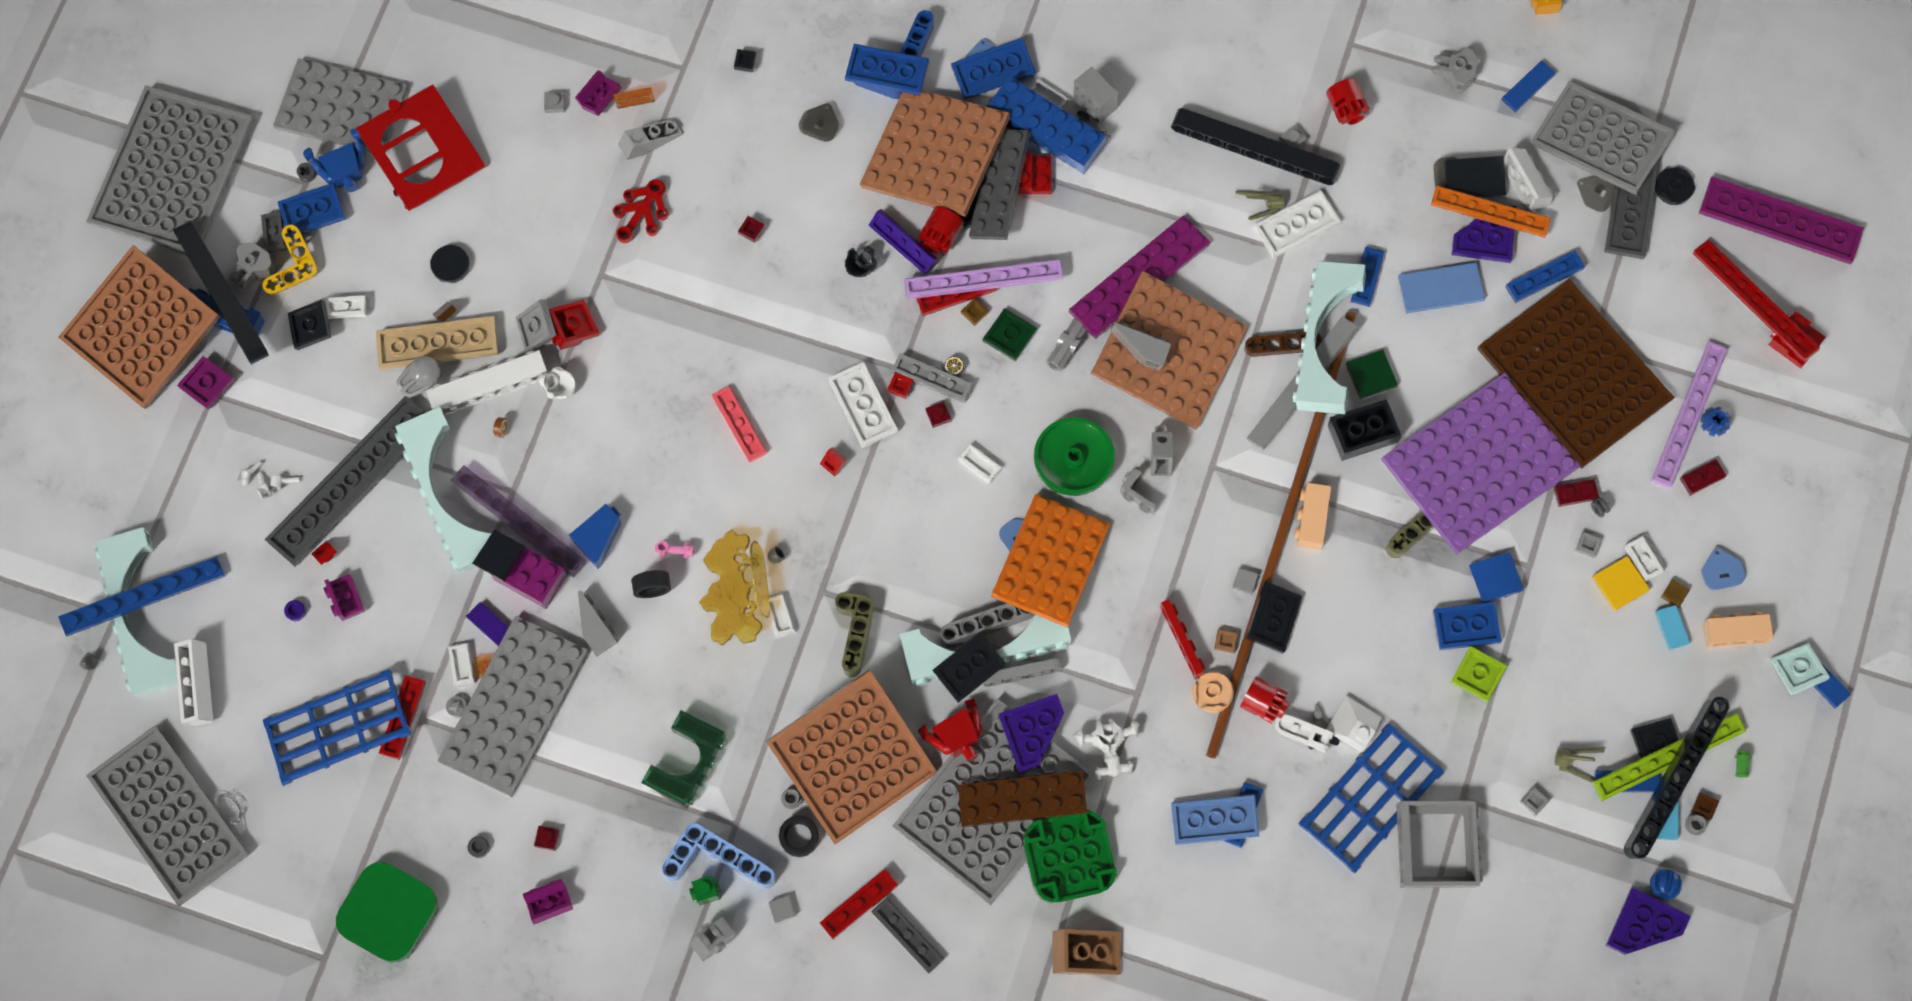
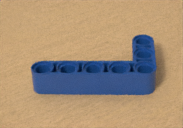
M923 10L917 14L900 53H914V56H922L934 28L931 12ZM922 21H928L929 23H927V24H922L921 22H922ZM915 37H921L922 39H920V40H915L914 38H915ZM854 83L859 87L893 99H899L903 93Z

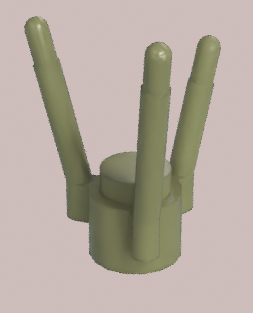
M1238 190L1235 192L1239 195H1246L1247 199L1266 200V207L1270 208V210L1248 217V220L1275 214L1278 212V209H1283L1284 206L1282 193Z
M1557 749L1555 765L1559 766L1561 771L1569 772L1592 783L1595 781L1593 778L1569 768L1568 765L1572 766L1573 760L1595 761L1593 757L1574 755L1576 753H1604L1605 750Z

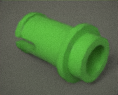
M1737 751V755H1735V758H1737L1735 776L1748 778L1749 759H1752V756H1750L1749 751Z

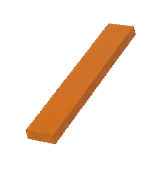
M1437 185L1431 201V206L1543 238L1547 235L1551 221L1550 217Z

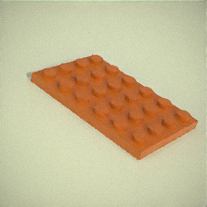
M1035 493L991 597L1067 628L1110 523Z

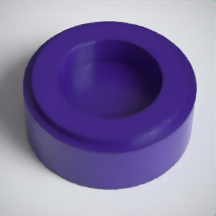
M292 600L286 604L284 613L289 620L296 622L304 618L306 608L300 601Z

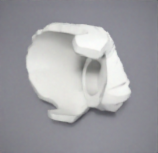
M554 367L550 372L541 373L538 382L541 387L545 388L547 397L550 399H565L574 393L576 381L571 373L561 367Z

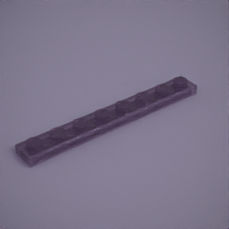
M465 465L451 479L452 483L547 558L564 568L565 572L573 578L587 563L581 556Z

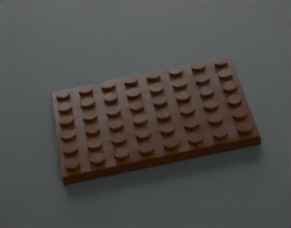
M1570 279L1477 348L1499 375L1505 373L1509 377L1512 386L1581 466V469L1675 398Z

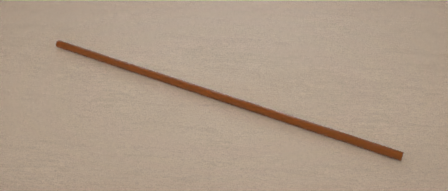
M1347 312L1345 318L1354 323L1356 314ZM1347 344L1331 363L1328 374L1335 381ZM1315 412L1230 677L1234 690L1233 700L1227 708L1219 712L1206 756L1216 759L1252 645V641L1245 638L1263 582H1272L1325 412Z

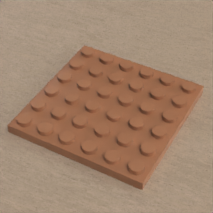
M923 90L920 96L902 93L864 173L860 186L863 189L932 208L936 206L944 207L955 214L966 217L1011 116L1008 112Z
M132 245L58 338L142 408L147 409L221 316L140 249Z
M1142 271L1116 323H1125L1131 329L1136 331L1143 330L1149 336L1154 338L1161 337L1167 343H1170L1171 346L1164 366L1158 371L1140 364L1111 332L1090 374L1196 430L1248 326Z
M870 670L861 674L765 741L835 845L934 776L937 772Z

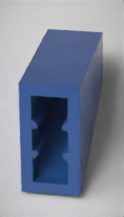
M604 504L569 534L573 543L597 569L601 567L622 524L619 519L621 514L614 506L610 508L607 504Z

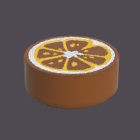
M498 417L495 420L493 433L496 437L503 438L506 435L508 428L507 418Z

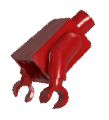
M974 698L964 701L969 709L968 711L964 708L932 727L933 733L928 732L924 724L918 729L921 738L945 755L951 754L955 758L963 754L967 762L977 758L978 754L973 747L980 743L978 738L982 734V727Z

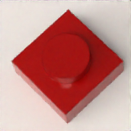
M895 372L887 392L906 399L914 381Z
M832 447L828 449L820 465L833 476H836L843 468L847 459Z
M326 540L311 554L322 565L329 562L337 551Z

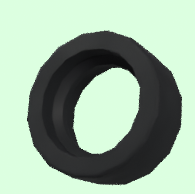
M646 571L633 576L631 579L633 595L637 598L659 597L671 591L670 577L666 571Z
M797 815L790 817L780 827V844L784 851L791 856H807L818 845V829L814 822L805 816ZM797 824L805 825L811 832V841L807 846L800 849L790 846L787 842L788 830Z

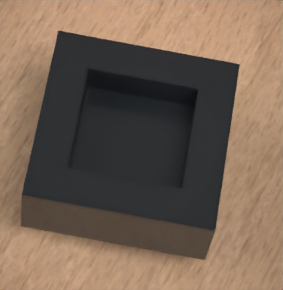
M737 49L734 70L753 72L757 56L756 52Z

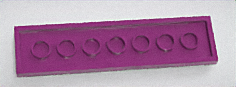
M1712 176L1699 210L1701 215L1850 265L1854 261L1864 227Z
M1183 215L1069 309V313L1097 339L1117 321L1142 271L1166 282L1210 245V241Z

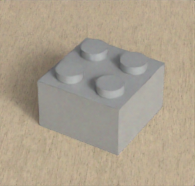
M1092 66L1074 80V101L1078 106H1083L1093 120L1096 119L1101 123L1117 109L1118 92Z

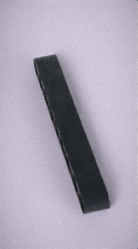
M1184 108L1177 110L1171 125L1172 130L1177 133L1325 185H1333L1341 167L1339 163L1331 159Z
M191 220L174 228L173 231L249 363L252 365L268 357L269 354Z
M1714 697L1704 702L1624 845V853L1628 858L1640 859L1649 854L1729 710V703L1724 697ZM1714 702L1719 706L1718 712L1714 709ZM1704 720H1707L1709 723L1708 729L1704 727ZM1695 737L1699 740L1698 747L1694 744ZM1685 755L1689 757L1688 765L1684 762ZM1675 772L1679 775L1678 783L1674 780ZM1665 790L1668 791L1670 796L1668 801L1664 798ZM1655 808L1659 810L1660 815L1658 819L1654 816ZM1645 826L1649 828L1650 833L1648 836L1644 834ZM1635 844L1639 846L1640 851L1638 854L1634 852Z

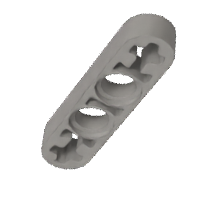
M1059 658L999 670L983 684L985 687H991L1056 673L1062 670L1061 661Z

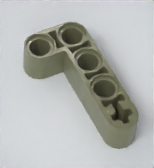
M1423 512L1390 539L1386 547L1388 556L1400 558L1435 528L1432 524H1423L1422 519H1427ZM1407 531H1413L1416 537L1410 538L1407 535ZM1402 540L1403 543L1400 549H1394L1393 546H1397Z
M842 592L835 598L836 609L840 614L852 617L842 660V668L846 676L856 677L862 669L874 615L873 601L867 596ZM843 600L850 602L847 607H841L839 604ZM862 604H868L870 606V608L867 611H861L859 609ZM859 623L866 625L862 631L856 630L855 626ZM853 643H860L862 645L859 650H852L850 648ZM852 657H854L855 666L849 669L848 666L851 665Z

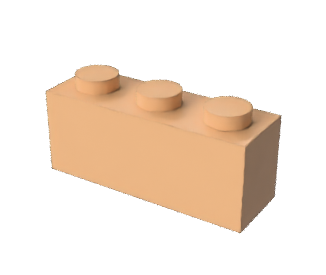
M1307 483L1305 489H1301L1300 501H1303L1302 508H1298L1297 520H1300V527H1296L1294 539H1298L1297 546L1322 549L1331 486Z
M1754 612L1750 616H1742V614L1737 613L1724 618L1721 615H1713L1703 623L1707 648L1765 644L1773 639L1770 614L1763 615L1762 612Z

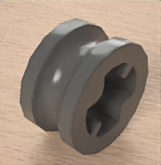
M302 163L298 166L296 172L301 181L308 183L314 180L316 171L309 163ZM304 170L309 171L310 174H309V175L303 174V171H304Z
M1599 497L1596 499L1597 502L1593 501L1590 505L1594 513L1602 518L1605 516L1604 513L1610 512V507L1603 498Z

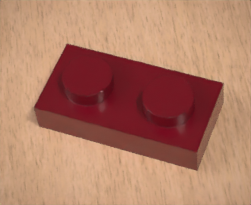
M1717 459L1683 475L1680 480L1691 496L1725 479L1727 475Z
M1595 479L1554 487L1558 507L1595 501L1599 498Z

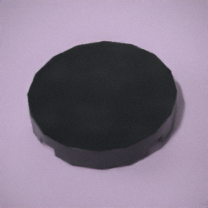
M1674 167L1666 168L1659 173L1656 179L1655 192L1663 202L1669 205H1680L1691 198L1695 185L1693 177L1686 170Z
M445 245L437 249L430 260V268L434 276L444 283H456L462 280L469 271L470 259L466 251L459 246Z

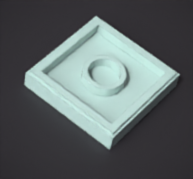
M1809 642L1773 657L1770 661L1791 696L1829 680L1830 677Z

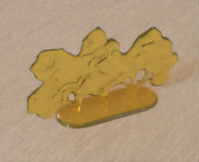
M733 529L726 532L724 538L716 540L712 549L703 559L709 571L720 576V580L711 584L708 594L699 602L705 611L718 614L711 624V639L720 645H724L729 641L733 634L742 643L756 641V635L760 633L762 624L755 618L754 611L757 608L763 618L770 616L769 592L763 551L759 543L753 541L750 545L749 557L745 551L749 547L750 537L746 534L737 535ZM743 549V553H739L738 550ZM736 556L744 557L743 561L746 560V563L737 562ZM748 566H751L753 582L748 583L744 579V571ZM752 587H754L755 601L749 600ZM751 608L749 613L745 612L746 609Z

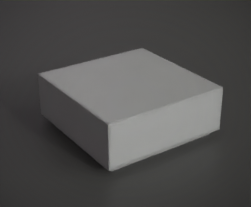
M1582 531L1575 551L1595 558L1602 538Z
M1239 568L1232 589L1252 595L1258 574Z
M1534 786L1520 803L1536 817L1549 803L1550 799Z
M789 895L769 902L775 923L795 917Z

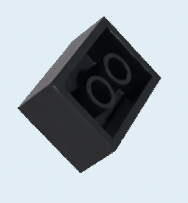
M1387 399L1348 411L1345 414L1332 416L1328 422V428L1341 461L1396 444L1401 437Z

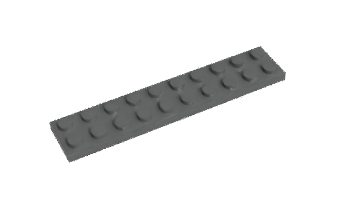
M404 396L264 540L295 567L404 456L402 451L405 448L403 443L399 445L395 437V433H397L395 426L426 412L409 397Z

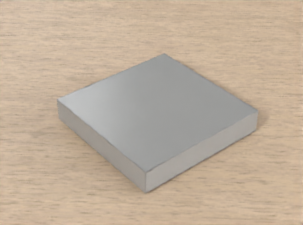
M540 299L516 317L526 352L536 350L556 335L548 306L544 299Z

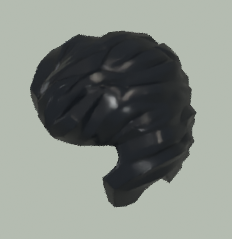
M869 245L862 247L859 251L851 248L847 252V258L845 259L846 272L858 278L871 274L877 267V260L874 258L875 250Z

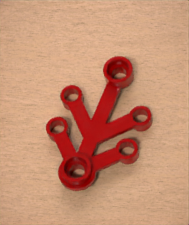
M653 179L644 188L624 191L623 197L627 203H632L636 197L645 195L646 197L643 201L624 206L616 205L613 208V214L616 218H623L626 213L636 211L626 226H621L617 229L616 236L619 242L629 243L632 240V232L643 215L647 225V234L649 236L657 235L658 228L654 224L650 204L654 199L657 206V218L661 221L668 218V211L664 207L662 199L666 187L661 180ZM658 187L659 190L654 192L653 189ZM628 194L633 195L631 198H626ZM617 210H622L620 214H616ZM660 212L666 213L664 216H659ZM652 227L655 228L653 232L648 231ZM627 234L628 237L623 239L622 235Z

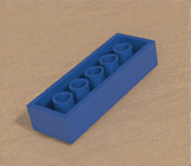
M1011 76L1006 79L987 105L989 108L1008 112L1011 117L1007 127L1012 130H1028L1031 133L1029 141L1082 174L1086 173L1106 145V136Z

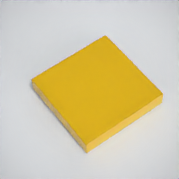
M1628 556L1592 577L1614 611L1650 591Z

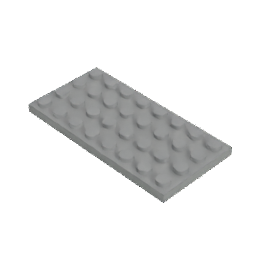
M515 616L443 749L438 762L512 797L588 654V649Z
M156 725L86 775L178 906L191 899L249 855Z

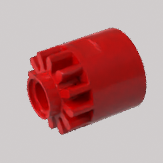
M1355 78L1339 81L1326 91V96L1336 118L1342 125L1346 122L1349 125L1359 123L1364 119V114L1369 113L1368 110L1370 108Z
M936 206L923 226L918 239L922 240L923 246L932 253H947L964 222L951 210Z
M1255 676L1240 708L1256 716L1258 715L1261 719L1272 724L1276 717L1281 719L1289 704L1285 700L1288 692L1277 686L1274 687L1266 680Z

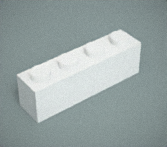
M189 639L174 643L181 724L200 726L212 723L213 711L206 642Z

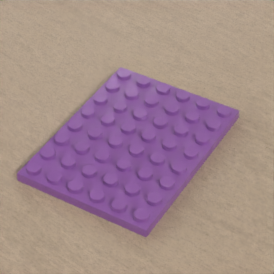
M1505 373L1381 458L1385 466L1456 555L1581 467L1512 386L1511 380Z

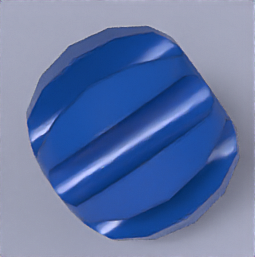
M1711 407L1705 410V413L1701 416L1700 422L1703 423L1701 428L1703 431H1708L1710 436L1714 437L1715 434L1721 436L1726 433V430L1730 429L1731 421L1728 419L1731 416L1728 412H1723L1721 407L1716 409Z
M1660 869L1652 875L1650 888L1652 893L1659 898L1674 899L1682 890V880L1676 872L1669 869Z

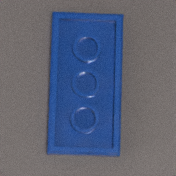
M1023 37L951 63V68L964 100L1000 88L1009 76L1019 81L1036 75Z
M854 44L845 81L920 96L929 58Z

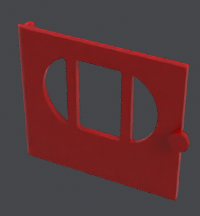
M433 84L401 103L396 99L390 100L388 110L356 128L408 211L486 167ZM400 120H413L420 123V125L385 145H381L382 136L391 124ZM426 130L439 151L407 170L398 173L385 152L419 132ZM443 158L439 173L430 181L417 184L404 180L437 159Z

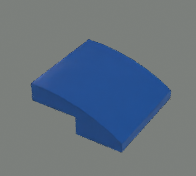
M1510 552L1469 565L1483 603H1488L1501 597L1506 598L1524 591Z

